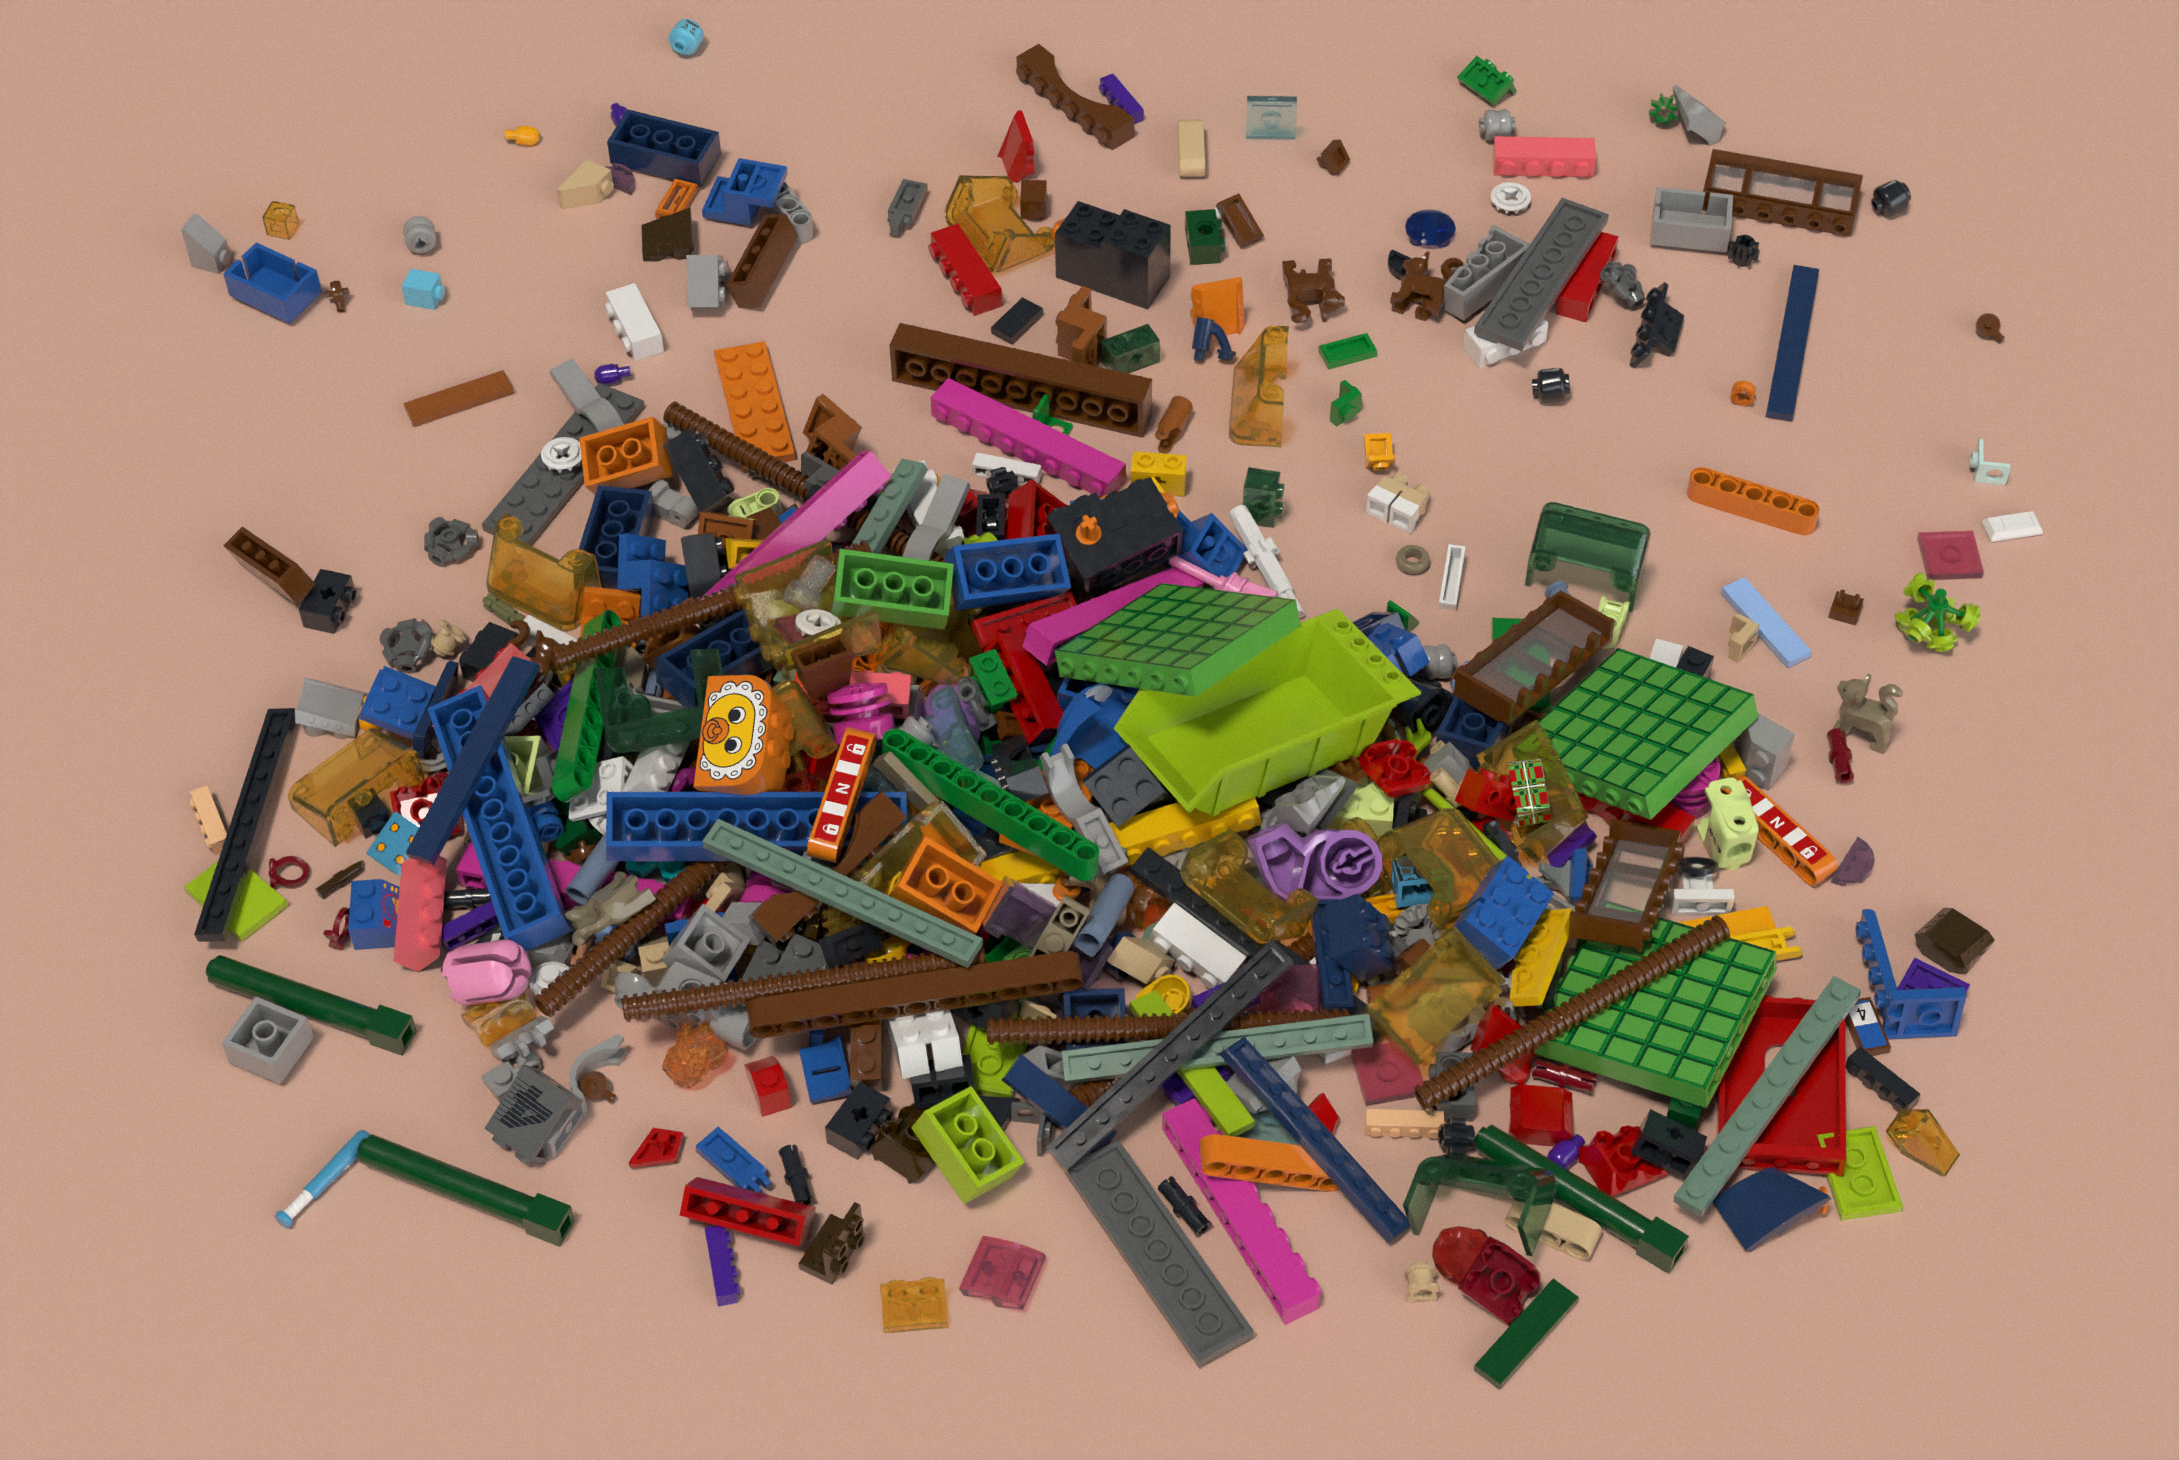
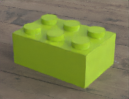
M972 1086L925 1110L911 1127L964 1204L1011 1179L1025 1163Z

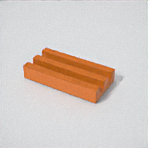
M674 179L655 211L656 218L659 219L662 216H668L689 208L699 191L698 184ZM681 186L682 189L680 190L679 194L675 196V194ZM674 198L673 204L671 205L669 210H666L669 204L671 203L672 199Z

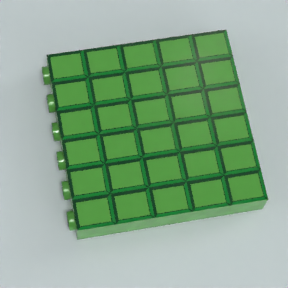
M1160 583L1056 649L1055 654L1060 677L1196 697L1300 627L1296 599Z
M1617 648L1510 747L1514 762L1541 759L1545 780L1651 820L1759 716L1754 694Z
M1605 902L1602 907L1604 909L1643 915V912ZM1659 917L1657 925L1653 924L1650 942L1645 941L1641 952H1638V948H1628L1581 939L1577 954L1575 956L1572 955L1569 959L1566 974L1563 978L1560 977L1556 1006L1560 1007V1004L1564 1001L1568 1003L1569 998H1576L1578 993H1584L1587 988L1592 989V986L1595 983L1600 984L1602 979L1608 980L1609 975H1616L1618 970H1624L1627 965L1632 966L1634 961H1640V958L1643 956L1648 957L1651 951L1656 952L1658 947L1664 948L1665 943H1672L1674 938L1680 939L1681 934H1687L1688 930L1695 929V927ZM1729 938L1727 941L1722 940L1720 945L1714 944L1713 949H1706L1707 951L1704 954H1699L1695 959L1691 958L1688 963L1683 962V965L1679 968L1675 967L1673 972L1667 971L1666 976H1659L1657 981L1651 980L1650 985H1643L1641 990L1635 989V993L1632 995L1627 994L1624 1000L1619 998V1002L1617 1004L1611 1003L1610 1008L1605 1009L1603 1007L1601 1013L1595 1012V1016L1592 1018L1587 1017L1584 1023L1579 1021V1025L1577 1027L1571 1026L1570 1031L1565 1032L1563 1030L1561 1036L1555 1035L1554 1040H1547V1043L1543 1046L1539 1044L1538 1049L1534 1050V1054L1707 1108L1777 971L1776 951L1733 938ZM1553 1008L1543 1009L1542 1016L1544 1017L1546 1011L1552 1012Z

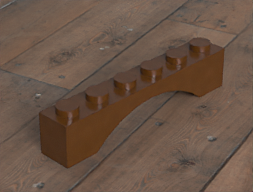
M1037 44L1016 56V73L1018 77L1033 87L1037 93L1048 99L1052 105L1062 110L1068 118H1072L1085 131H1088L1097 138L1101 144L1114 150L1134 138V118L1119 106L1098 103L1082 97L1071 90L1057 73L1054 55L1043 46Z
M883 791L877 793L856 813L854 830L849 845L839 862L833 867V871L851 879L861 870L858 864L866 856L871 860L882 850L883 847L880 843L887 836L893 839L904 828L901 823L907 817ZM800 891L774 894L758 906L748 918L772 943L777 942L779 939L784 943L796 932L793 926L801 918L806 922L818 911L815 905L819 900Z

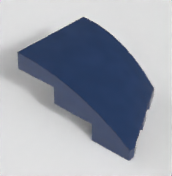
M1769 1167L1732 1185L1715 1197L1712 1202L1744 1249L1752 1252L1774 1233L1782 1234L1802 1216L1810 1217L1832 1198L1828 1194L1775 1167Z

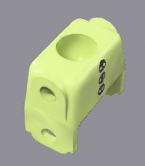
M1731 777L1712 781L1709 783V787L1705 788L1712 812L1710 817L1701 819L1700 824L1696 825L1698 835L1710 857L1718 862L1719 868L1726 870H1735L1742 864L1750 862L1759 832L1751 801L1742 780L1737 781ZM1722 788H1727L1731 791V793L1725 795L1721 793L1720 790Z

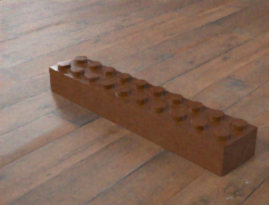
M899 323L889 344L893 382L937 391L950 378L1010 408L1033 413L1035 407L1038 406L1044 394L1049 395L1050 417L1143 438L1152 417V379L903 323Z

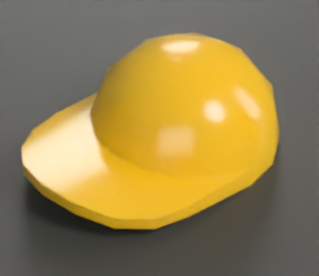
M896 935L889 937V939L881 942L883 948L864 955V960L868 963H873V960H877L878 963L882 962L884 958L887 961H892V957H896L897 960L901 959V956H906L907 958L908 946L912 943Z
M1172 974L1156 979L1142 989L1135 997L1137 999L1156 990L1172 1012L1176 1013V1016H1180L1181 1012L1186 1013L1190 1008L1193 995L1191 987L1183 977Z

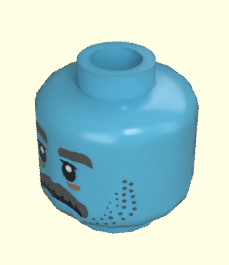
M682 19L676 23L669 33L668 41L672 49L677 53L691 55L702 43L704 33L697 22L690 19Z

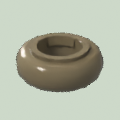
M1417 545L1402 547L1396 556L1397 566L1408 574H1419L1425 571L1430 562L1428 552ZM1414 557L1419 559V561L1412 562L1407 560V558Z

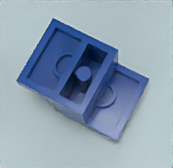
M738 158L730 178L717 176L702 208L703 218L751 226L759 206L773 208L788 174L787 166Z
M1179 510L1176 519L1183 529L1182 554L1178 555V557L1217 577L1221 575L1228 577L1236 572L1244 558L1243 553L1248 551V549L1213 513L1191 522ZM1170 560L1163 563L1168 569L1173 568V566L1169 565Z
M628 533L619 534L617 589L639 591L642 593L641 616L645 617L647 614L652 616L655 611L661 613L662 609L666 608L668 610L671 606H676L688 599L689 586L685 565L665 562L666 540Z
M384 666L383 670H379L358 719L413 740L415 729L425 712L436 686Z

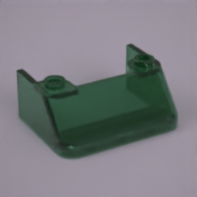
M1557 502L1546 503L1542 507L1528 559L1525 586L1530 587L1536 570L1540 572L1551 571L1555 568L1557 560L1611 573V585L1620 592L1630 593L1628 612H1633L1643 581L1651 531L1647 526L1638 522Z
M719 649L690 650L698 706L653 715L651 704L647 697L641 694L629 695L625 667L595 669L606 742L610 750L615 753H628L700 739L708 676H723Z
M1451 1153L1426 1158L1419 1164L1402 1205L1413 1235H1420L1439 1185L1507 1196L1517 1202L1525 1203L1517 1228L1526 1256L1533 1257L1557 1192V1183L1551 1171L1543 1168Z

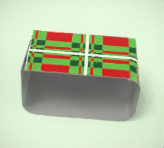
M1541 759L1508 762L1519 827L1551 822V809Z

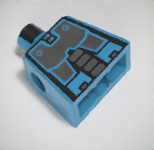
M1404 852L1399 857H1394L1391 866V886L1397 908L1452 901L1453 874L1430 853L1414 855L1411 852Z

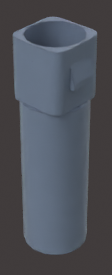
M606 832L565 889L567 895L580 905L586 904L591 896L601 889L619 863V861H606Z
M1114 874L1109 877L1084 924L1076 935L1073 945L1088 956H1095L1103 946L1133 895L1135 887L1129 877L1123 874Z

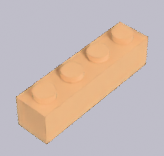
M206 785L190 791L192 799H189L192 809L197 810V812H194L197 822H202V825L199 827L202 835H207L208 837L205 839L208 849L212 848L214 855L221 853L227 833L209 788Z
M1366 1109L1365 1136H1390L1393 1138L1400 1136L1411 1138L1429 1137L1436 1139L1438 1138L1439 1126L1444 1124V1111Z

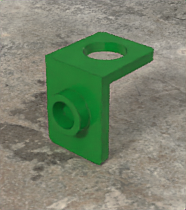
M1044 394L1038 406L1035 407L1032 418L1049 427L1060 426L1064 429L1062 433L1069 435L1073 424L1049 416V395Z

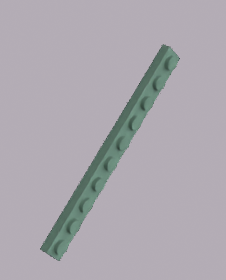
M901 459L852 544L857 543L860 545V541L864 540L869 544L872 553L880 554L928 471L925 463ZM833 575L814 609L831 613L835 575ZM835 615L840 621L842 620L843 616ZM808 637L810 645L822 641L820 639L813 641L812 638ZM783 661L773 678V682L777 687L793 690Z
M720 819L716 821L702 841L705 849L966 968L970 966L983 945L981 937Z
M1833 976L1677 1190L1673 1202L1702 1217L1860 998V989Z
M1369 1014L1223 1031L1217 1034L1180 1070L1228 1065L1220 1055L1225 1049L1244 1036L1265 1060L1373 1047ZM1163 1039L1062 1051L1065 1084L1121 1078Z

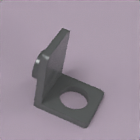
M1012 1102L1011 1119L1013 1122L1039 1124L1037 1156H1042L1044 1140H1050L1052 1122L1047 1121V1117L1030 1103ZM1028 1110L1035 1113V1115L1025 1116L1020 1114L1019 1111Z

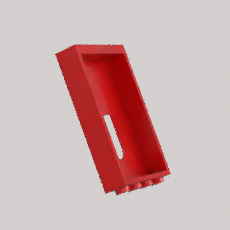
M1764 995L1718 1085L1717 1136L1765 1071L1766 1051L1773 1046H1783L1816 1000L1800 997L1775 998ZM1845 1018L1796 1085V1097H1787L1736 1169L1761 1171L1769 1167H1775L1783 1172L1821 1175L1832 1173L1836 1176H1844L1846 1164ZM1834 1133V1137L1824 1138L1826 1147H1821L1817 1135Z

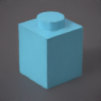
M410 269L402 284L405 304L435 310L439 300H442L445 295V286L442 285L440 274Z

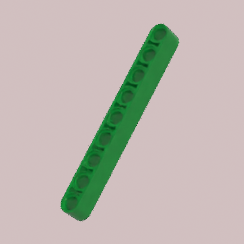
M608 609L585 624L582 638L585 639L588 634L594 636V633L597 631L603 633V629L606 628L611 630L612 626L620 627L621 619L614 611ZM615 649V653L611 654L609 651L606 656L600 654L598 659L592 657L589 662L583 660L580 665L576 664L552 780L553 793L562 802L567 803L592 786L618 649Z
M890 729L883 734L882 755L889 751L892 752L934 795L1078 880L1089 881L1098 874L1100 849L1094 842L900 729Z

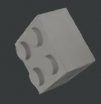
M255 997L223 1040L222 1046L230 1064L281 1085L314 1039L307 1017Z

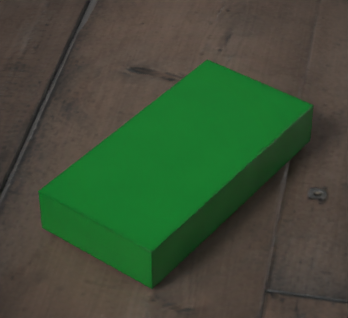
M1368 333L1319 345V354L1329 370L1377 357V349Z

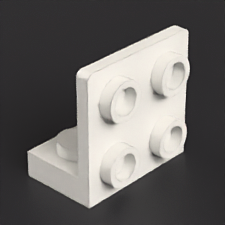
M623 756L597 762L591 788L570 801L569 819L575 822L606 814L607 792H622L633 765Z

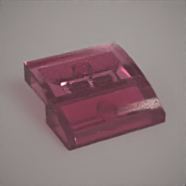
M982 1236L959 1290L963 1296L991 1299L996 1307L1023 1310L1046 1259V1255L1043 1252L1019 1243Z

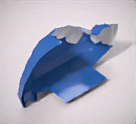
M1099 683L1081 691L1069 703L1062 714L1057 728V739L1053 745L1050 757L1060 753V747L1067 743L1074 759L1082 758L1096 769L1128 745L1115 731L1114 727L1139 691V688L1126 686L1121 688L1112 684Z

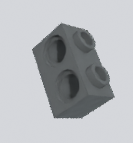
M1436 1052L1435 1063H1429V1082L1432 1076L1439 1077V1072H1447V1068L1450 1066L1455 1067L1457 1062L1463 1063L1464 1058H1472L1471 1055L1473 1053ZM1474 1084L1472 1087L1466 1086L1463 1092L1457 1091L1455 1097L1449 1096V1098L1457 1101L1448 1100L1445 1102L1441 1100L1439 1106L1432 1105V1109H1435V1111H1444V1121H1447V1118L1451 1119V1117L1466 1118L1467 1122H1473L1475 1110Z

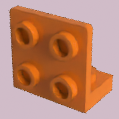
M585 586L580 637L583 635L585 624L608 609L614 611L625 625L628 624L629 620L637 621L641 592ZM632 643V647L636 650V644Z

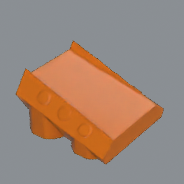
M1236 277L1193 285L1190 296L1193 308L1190 310V317L1194 330L1196 318L1199 317L1214 320L1215 323L1221 326L1226 335L1236 333L1241 335L1245 328L1242 278Z

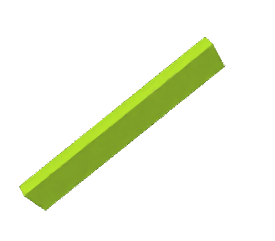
M1156 990L1131 1001L1129 1007L1133 1014H1137L1138 1017H1142L1143 1013H1146L1148 1016H1151L1152 1013H1156L1157 1016L1166 1013L1167 1016H1170L1173 1013ZM1214 1066L1177 1071L1224 1135L1235 1137L1254 1128L1255 1120Z

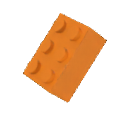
M653 416L579 438L585 487L594 494H596L598 485L631 489L658 481L659 479L673 477L670 456L664 447V444L668 442L667 429Z
M925 836L914 848L889 896L975 935L1003 882Z

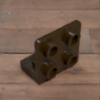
M854 1202L843 1219L833 1214L829 1215L799 1261L800 1270L833 1285L838 1275L842 1276L846 1272L850 1256L854 1250L858 1251L862 1247L866 1236L863 1230L864 1218L862 1217L860 1204Z

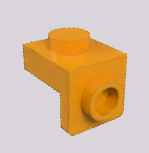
M1391 433L1364 434L1366 468H1373L1374 471H1384L1392 467L1395 455L1392 452Z

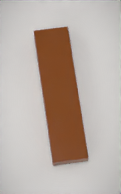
M504 370L405 402L404 408L413 427L513 394V388Z

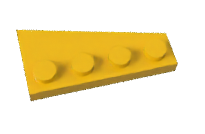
M1572 908L1544 910L1514 956L1516 967L1512 971L1510 999L1514 1006L1542 1005L1569 937Z

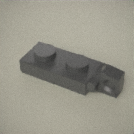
M907 179L902 180L888 209L887 222H890L889 236L900 237L904 226H910L928 191L927 183Z

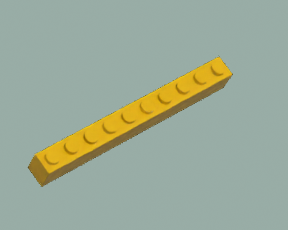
M1254 797L1224 809L1216 816L1197 809L1189 813L1177 802L1134 815L1119 827L1114 822L1109 823L1120 846L1127 850L1128 863L1122 866L1126 867L1133 865L1147 847L1160 856H1165L1186 847L1191 848L1197 844L1220 839L1239 831L1250 830L1253 827L1262 825L1259 806ZM1021 850L974 865L1003 883L1055 884L1057 879L1065 874L1064 871L1044 859Z

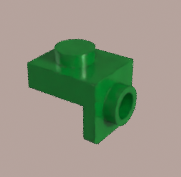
M1346 380L1340 382L1339 398L1331 402L1330 422L1336 427L1345 421L1351 420L1361 410L1362 393H1360L1357 387L1352 386Z

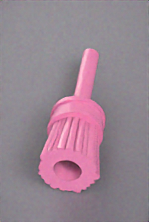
M1178 556L1169 561V565L1213 586L1214 590L1272 597L1278 596L1277 591L1251 583L1248 578H1243L1236 572L1228 577L1222 575L1217 577Z

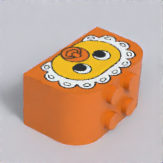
M753 675L708 676L693 786L698 792L754 795L760 792H780L785 782L786 768L790 766L789 744L794 736L792 715L787 705L761 678Z

